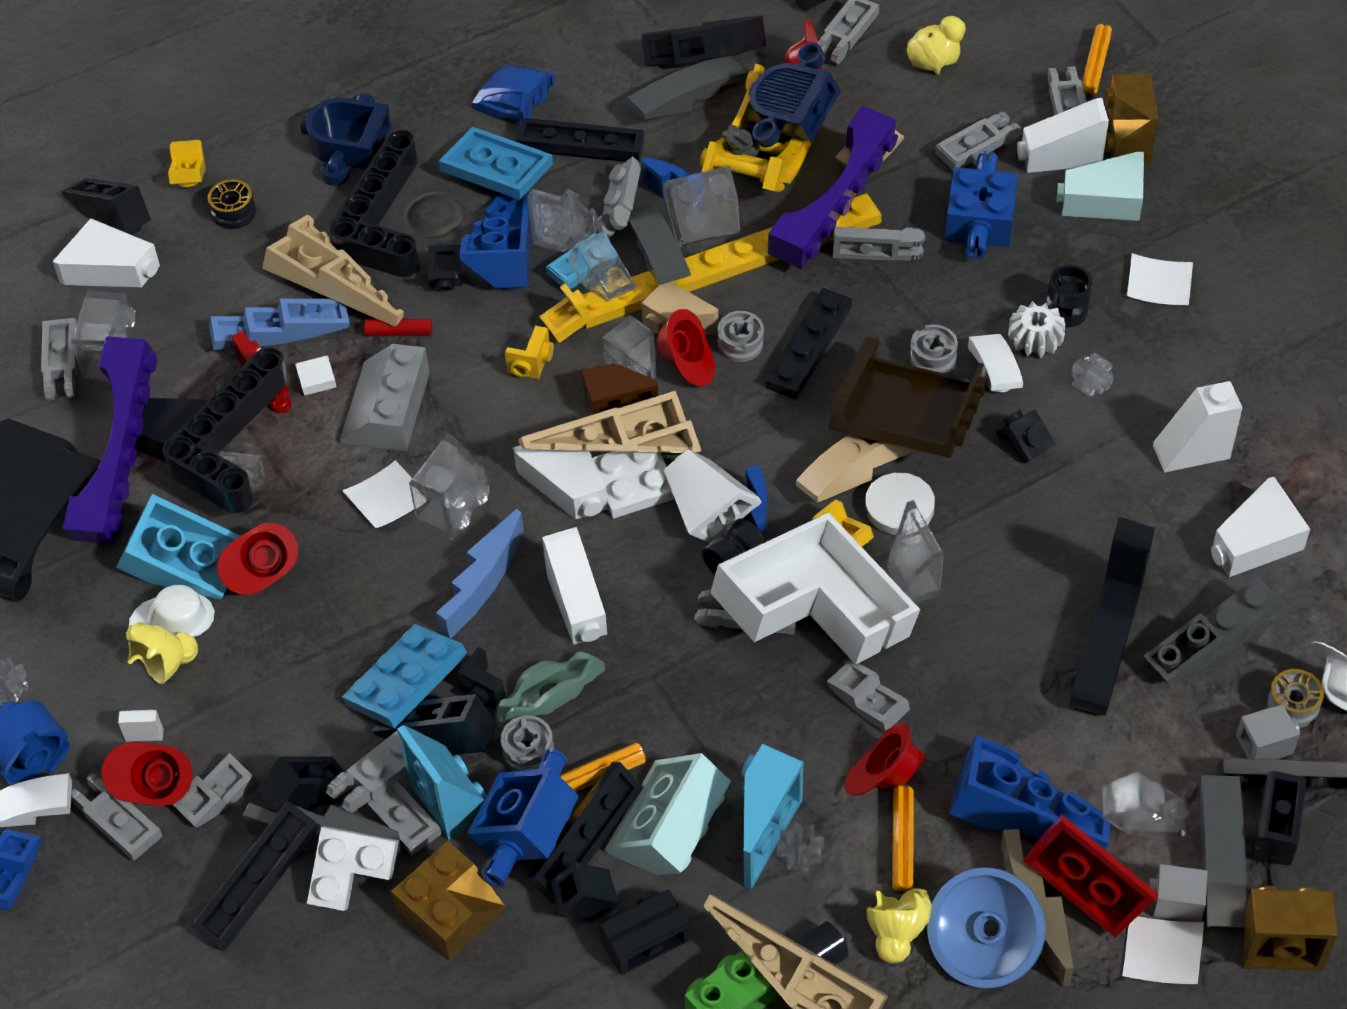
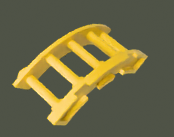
M755 64L754 70L750 71L747 76V92L732 125L740 130H747L750 121L755 123L761 121L751 105L749 96L752 83L767 70L759 64ZM722 137L716 142L710 141L708 149L704 148L702 151L700 167L703 168L701 172L714 175L724 169L760 178V182L763 183L762 188L780 192L785 189L783 183L790 184L798 174L814 139L812 142L792 137L790 142L786 141L785 144L777 142L771 147L760 146V151L778 155L777 157H770V160H765L746 154L737 155L733 153L727 141Z

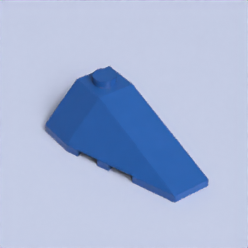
M526 193L520 200L505 194H498L485 210V218L482 221L477 220L473 225L474 231L471 234H465L462 238L460 260L495 288L516 290L521 287H528L531 194Z
M979 735L974 737L953 789L950 815L983 829L1003 832V830L1019 829L1020 835L1040 838L1062 814L1103 849H1106L1110 836L1111 818L1074 792L1064 794L1048 782L1051 777L1042 770L1035 774L1018 761L1021 756L1011 749Z

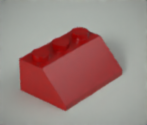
M1062 814L1042 834L1023 860V862L1115 938L1159 895Z

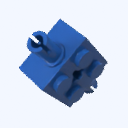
M987 151L978 154L977 169L953 168L947 212L945 241L967 243L965 254L970 259L974 258V250L978 249L977 260L983 259L986 256V245L1010 247L1018 173L996 171L998 157L995 153L990 152L989 161H986Z
M547 749L538 769L500 772L496 777L467 833L491 857L486 870L482 874V878L488 884L495 887H504L506 879L516 861L547 859L554 850L556 841L565 823L570 818L572 809L579 797L559 776L568 761L567 757L560 751L550 749L549 751Z

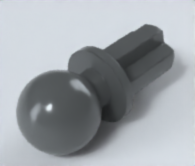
M730 125L728 131H723V138L727 141L733 153L754 157L758 155L760 145L748 131L740 130L734 125Z

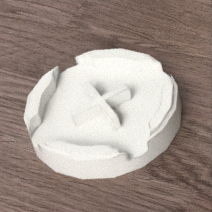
M894 472L883 475L871 483L866 492L865 509L869 521L880 531L891 535H901V532L906 533L909 531L910 534H913L926 527L932 519L935 496L930 486L921 478L909 473Z

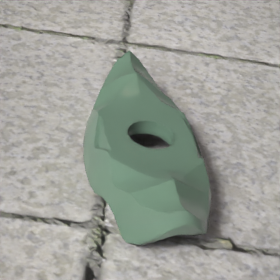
M580 651L576 652L570 660L562 663L542 661L531 666L519 677L514 692L508 698L500 699L497 702L496 722L499 730L502 732L505 725L514 718L523 715L537 716L550 714L571 699H575L586 684L592 682L599 674L605 671V663L588 653Z

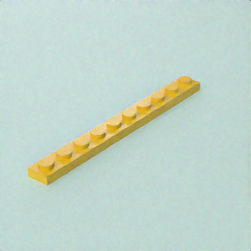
M866 193L852 199L848 213L838 218L836 227L869 228L881 223L882 214ZM773 227L686 257L685 261L690 269L691 276L672 282L691 292L780 260L768 254V234ZM834 232L829 238L825 237L821 245L833 241ZM650 271L582 294L589 304L585 311L591 319L590 322L585 324L586 328L588 329L641 310V303L659 286Z

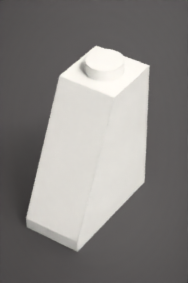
M1102 98L1093 99L1023 129L1022 141L1017 143V153L1019 160H1024L1027 173L1071 169L1103 161L1109 120Z
M90 219L53 260L59 282L63 285L142 287L150 277L156 274L160 266L154 244L93 219Z
M1230 381L1196 388L1155 439L1153 448L1164 473L1230 459L1243 408Z
M521 445L513 448L518 474L575 520L586 516H594L608 509L607 488L590 451L523 449Z
M689 449L679 455L664 469L688 533L708 543L720 537L732 523L739 518H744L762 503L757 495L713 461Z
M1271 477L1216 530L1211 554L1215 563L1218 566H1222L1228 577L1304 550L1310 528L1276 478Z
M577 527L542 537L547 579L573 645L581 642H591L600 636L607 635L606 614Z

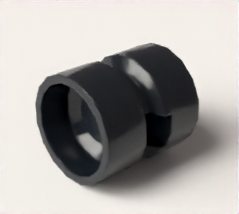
M1063 265L1054 269L1049 276L1046 298L1048 309L1058 308L1060 317L1064 318L1065 327L1080 325L1088 315L1089 299L1092 290V277L1090 273L1077 265Z
M739 518L722 533V537L715 538L702 550V558L709 571L715 576L719 564L767 542V540L754 524Z

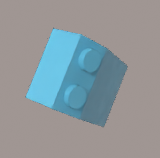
M152 494L139 517L116 568L148 583L164 587L185 585L191 587L198 594L221 600L227 587L222 584L218 576L217 562L221 552L231 542L239 538L240 535Z
M405 725L397 728L410 787L449 841L471 827L487 795L477 781L472 784L467 777L469 774L468 769L459 755L453 757L445 745Z
M764 744L761 745L755 756L749 755L742 769V776L745 777L742 795H744V887L750 890L803 800L804 762Z

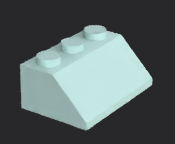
M702 753L655 760L642 783L643 789L627 809L605 851L613 857L655 875L682 873L691 862V854L698 841L706 834L708 823L715 810L723 803L724 793L731 781Z

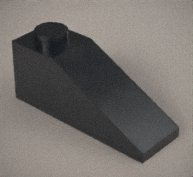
M85 178L61 191L64 198L93 220L130 235L139 232L142 225L151 221L138 185Z
M471 694L422 700L395 729L377 721L372 732L376 737L387 739L397 731V728L405 725L445 745L451 755L485 752L497 724L478 695Z

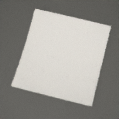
M1132 253L1127 296L1158 304L1189 305L1193 262L1163 261Z
M396 460L372 477L342 490L375 528L395 521L430 498Z
M1138 916L1128 926L1122 976L1161 983L1198 984L1204 922L1167 921Z

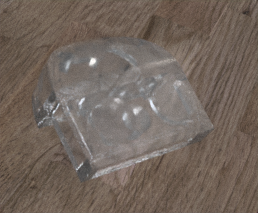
M532 189L527 196L533 244L564 253L568 252L596 232L598 216L594 208L592 207L588 210L579 201L581 195L570 189H566L561 197Z

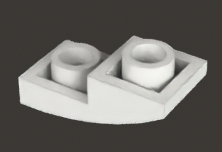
M1001 334L969 337L968 349L979 363H984L982 377L988 378L987 387L990 391L1007 392L1010 389L1023 388V379L1018 364Z
M69 773L35 778L0 790V827L34 825L38 816L70 814L72 779Z

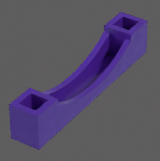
M862 105L847 126L846 148L851 149V156L845 170L836 183L818 200L794 213L784 212L768 234L769 255L799 269H803L809 259H815L825 237L829 238L833 234L838 218L848 213L856 193L860 195L863 192L869 175L878 171L884 154L887 151L891 152L895 147L898 135L895 134V119Z
M105 337L99 369L108 378L112 386L114 402L113 424L108 446L98 469L77 497L70 496L63 530L74 541L114 544L116 533H119L122 528L123 500H126L129 495L128 477L130 468H133L136 463L135 444L137 436H140L143 430V407L149 401L150 375L157 366L156 353L145 339Z

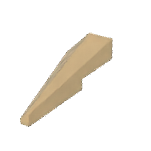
M306 215L290 224L287 236L266 248L262 269L394 327L403 318L404 311L402 309L396 310L387 301L388 295L383 290L377 291L370 284L371 277L343 249L337 250L330 243V236L326 231L319 232L314 227V219L311 216Z
M676 391L618 409L616 407L518 439L521 447L529 450L684 453L688 449L695 453L702 451L691 420L686 421Z
M710 894L707 898L704 908L714 916L726 930L729 937L739 945L751 959L750 961L792 1009H882L888 998L887 994L718 897Z

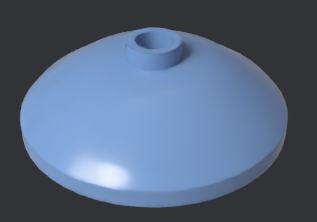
M995 868L970 869L950 879L939 890L932 902L931 917L927 924L929 944L940 966L956 980L978 988L1002 987L1023 977L1039 958L1046 934L1044 912L1035 893L1017 876ZM992 921L998 925V932L994 936H990L986 931L988 923Z

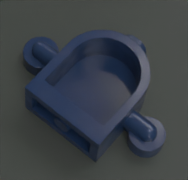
M807 43L800 48L797 55L800 61L799 65L782 63L772 66L752 83L749 90L750 102L761 119L754 126L752 134L761 147L773 146L778 142L781 134L812 142L839 96L841 90L831 73L818 70L826 58L819 44Z
M361 93L352 99L333 98L325 100L313 107L309 114L303 117L301 134L309 137L313 154L319 160L325 162L321 170L326 184L338 186L346 182L348 179L347 167L367 169L391 130L389 108L387 104L375 103L372 95Z

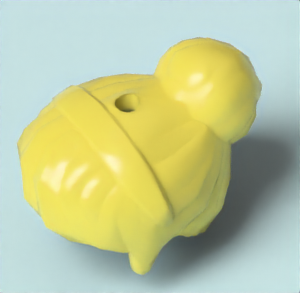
M947 16L942 19L940 25L927 26L917 31L907 44L908 59L911 61L912 66L929 71L933 70L936 75H939L943 66L956 63L960 56V41L966 31L965 23L956 16Z
M141 622L129 626L126 631V639L129 640L130 650L128 664H132L135 660L140 659L144 663L149 675L159 684H164L175 674L180 664L192 662L198 653V644L195 638L186 632H179L174 635L160 625L144 624Z
M915 888L909 890L902 895L900 900L894 897H886L880 891L875 892L876 906L874 908L868 907L866 910L867 921L877 936L875 947L881 960L889 964L903 962L910 954V942L922 932L931 917L932 903L925 889Z

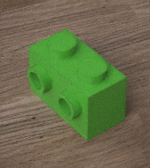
M741 950L736 955H727L720 961L716 971L705 979L703 977L698 978L688 987L684 995L685 1009H763L777 998V991L750 961L751 959L746 953Z

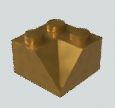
M1151 74L1113 75L1111 88H1106L1105 105L1108 107L1106 113L1109 120L1105 150L1106 152H1111L1112 158L1134 152H1144V164H1151L1159 120Z
M449 841L445 842L391 891L396 913L449 961L505 910V905L490 884L484 881L482 873L476 865Z
M1272 886L1252 889L1245 908L1243 969L1324 971L1338 936L1333 892L1320 891L1316 888H1303L1298 891L1279 890Z

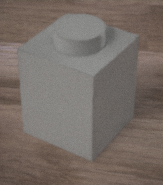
M1281 704L1242 716L1236 737L1248 759L1275 760L1294 753L1298 738L1300 737V728L1296 719L1293 716H1289L1284 705Z
M1160 864L1157 878H1150L1148 884L1150 888L1159 894L1153 901V917L1186 922H1201L1206 907L1208 870Z

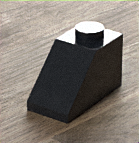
M333 756L279 757L257 788V791L266 802L267 808L278 814L287 801L295 806L311 811L332 798L326 793L328 785L344 771Z

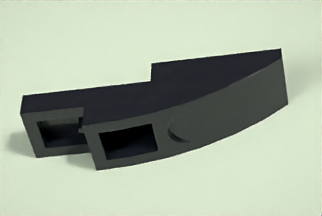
M763 15L702 23V26L642 33L641 36L646 66L675 62V65L735 55L766 46Z

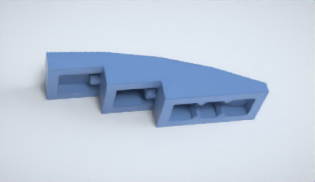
M279 299L278 308L245 307L243 316H210L209 330L213 350L234 349L231 336L241 331L245 332L250 341L256 340L259 346L262 347L318 337L348 328L350 322L346 305L333 299Z
M518 509L514 510L467 551L469 567L451 582L454 597L436 612L439 632L445 637L451 639L478 612L496 589L511 564L524 535L522 512Z

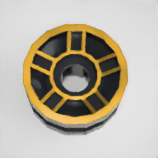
M235 179L224 180L211 188L208 194L212 218L216 224L220 223L223 228L238 229L248 225L254 219L256 206L252 190L245 182Z

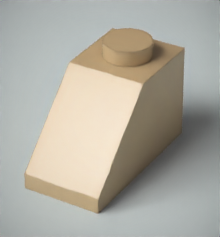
M673 282L659 285L641 303L643 325L653 333H659L661 326L667 324L672 312L678 309H688L695 313L701 321L705 335H714L718 332V308Z

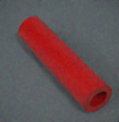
M378 319L365 320V336L432 335V319H401L396 327Z

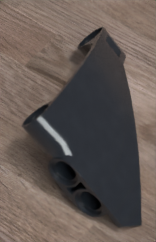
M12 419L0 421V595L15 601H21L25 598L31 587L32 563L37 548L68 505L70 496H75L82 487H86L98 469L101 460L77 452L74 445L61 437Z

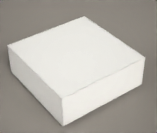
M328 355L295 364L304 396L336 388Z
M157 710L119 712L118 724L126 742L162 741L164 729Z

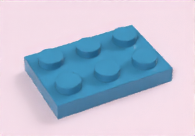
M473 126L439 160V170L441 172L519 200L553 165L552 154Z
M414 624L342 696V699L347 707L395 729L468 653L462 643Z

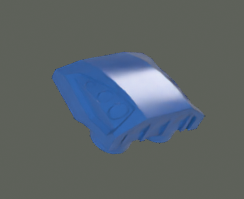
M504 65L480 89L472 102V108L494 118H508L511 122L520 124L522 118L532 117L531 109L533 106L547 99L548 89L556 83L555 73L543 72L529 67Z

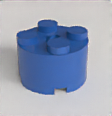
M10 701L0 706V774L10 785L35 779L34 775L44 769L48 773L52 772L61 764L70 749V742L67 740L68 735L41 702L26 701L16 704L14 701Z

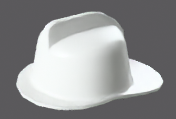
M171 585L161 590L156 598L143 602L137 607L129 619V626L139 622L160 625L174 635L179 632H186L195 637L209 629L214 621L215 611L212 603L205 596L195 592L191 587Z
M1316 641L1312 642L1310 645L1311 650L1326 664L1322 679V686L1326 697L1335 706L1347 711V656L1327 644Z

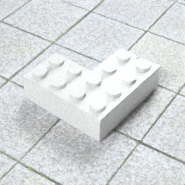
M826 513L719 564L710 591L713 597L753 642L811 615L855 665L879 653L882 646L887 649L910 637L920 611L918 606L830 513Z

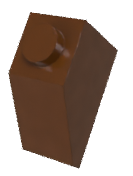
M616 363L595 366L581 371L583 392L591 415L616 407L618 409L658 396V384L655 379Z

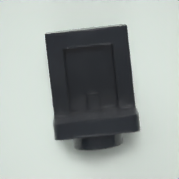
M461 245L429 246L427 281L430 287H435V290L451 291L454 290V286H462Z
M1035 409L1024 415L1021 410L1016 411L1003 419L1006 426L996 431L999 438L1007 434L1024 464L1056 445Z
M478 647L471 656H466L459 666L458 674L461 690L468 695L477 694L484 706L488 705L496 710L497 702L500 699L506 698L503 680L486 672L488 669L486 650Z

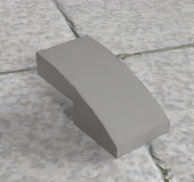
M851 659L827 681L828 687L864 719L884 732L897 723L910 710L909 702L906 698L881 685L877 673L860 663L855 665Z
M229 753L204 780L197 775L192 780L186 795L173 805L197 828L230 807L255 785L258 780Z

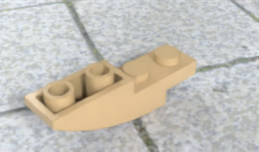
M849 434L819 456L796 480V486L818 503L871 481L873 468L917 450Z

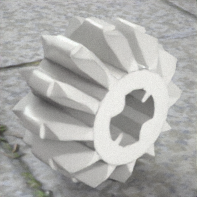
M1032 301L1029 308L1020 305L1017 313H1012V317H1010L1009 341L1014 342L1015 351L1025 350L1027 357L1031 353H1037L1040 358H1042L1045 352L1054 354L1057 346H1061L1064 341V318L1060 317L1058 308L1049 310L1047 302L1042 306H1037Z

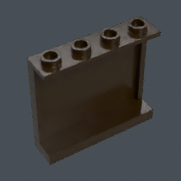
M866 337L833 399L829 430L951 458L956 446L962 447L966 430L970 429L973 414L977 413L980 397L983 398L988 378L982 377L984 363H979L972 380L877 358L879 339Z

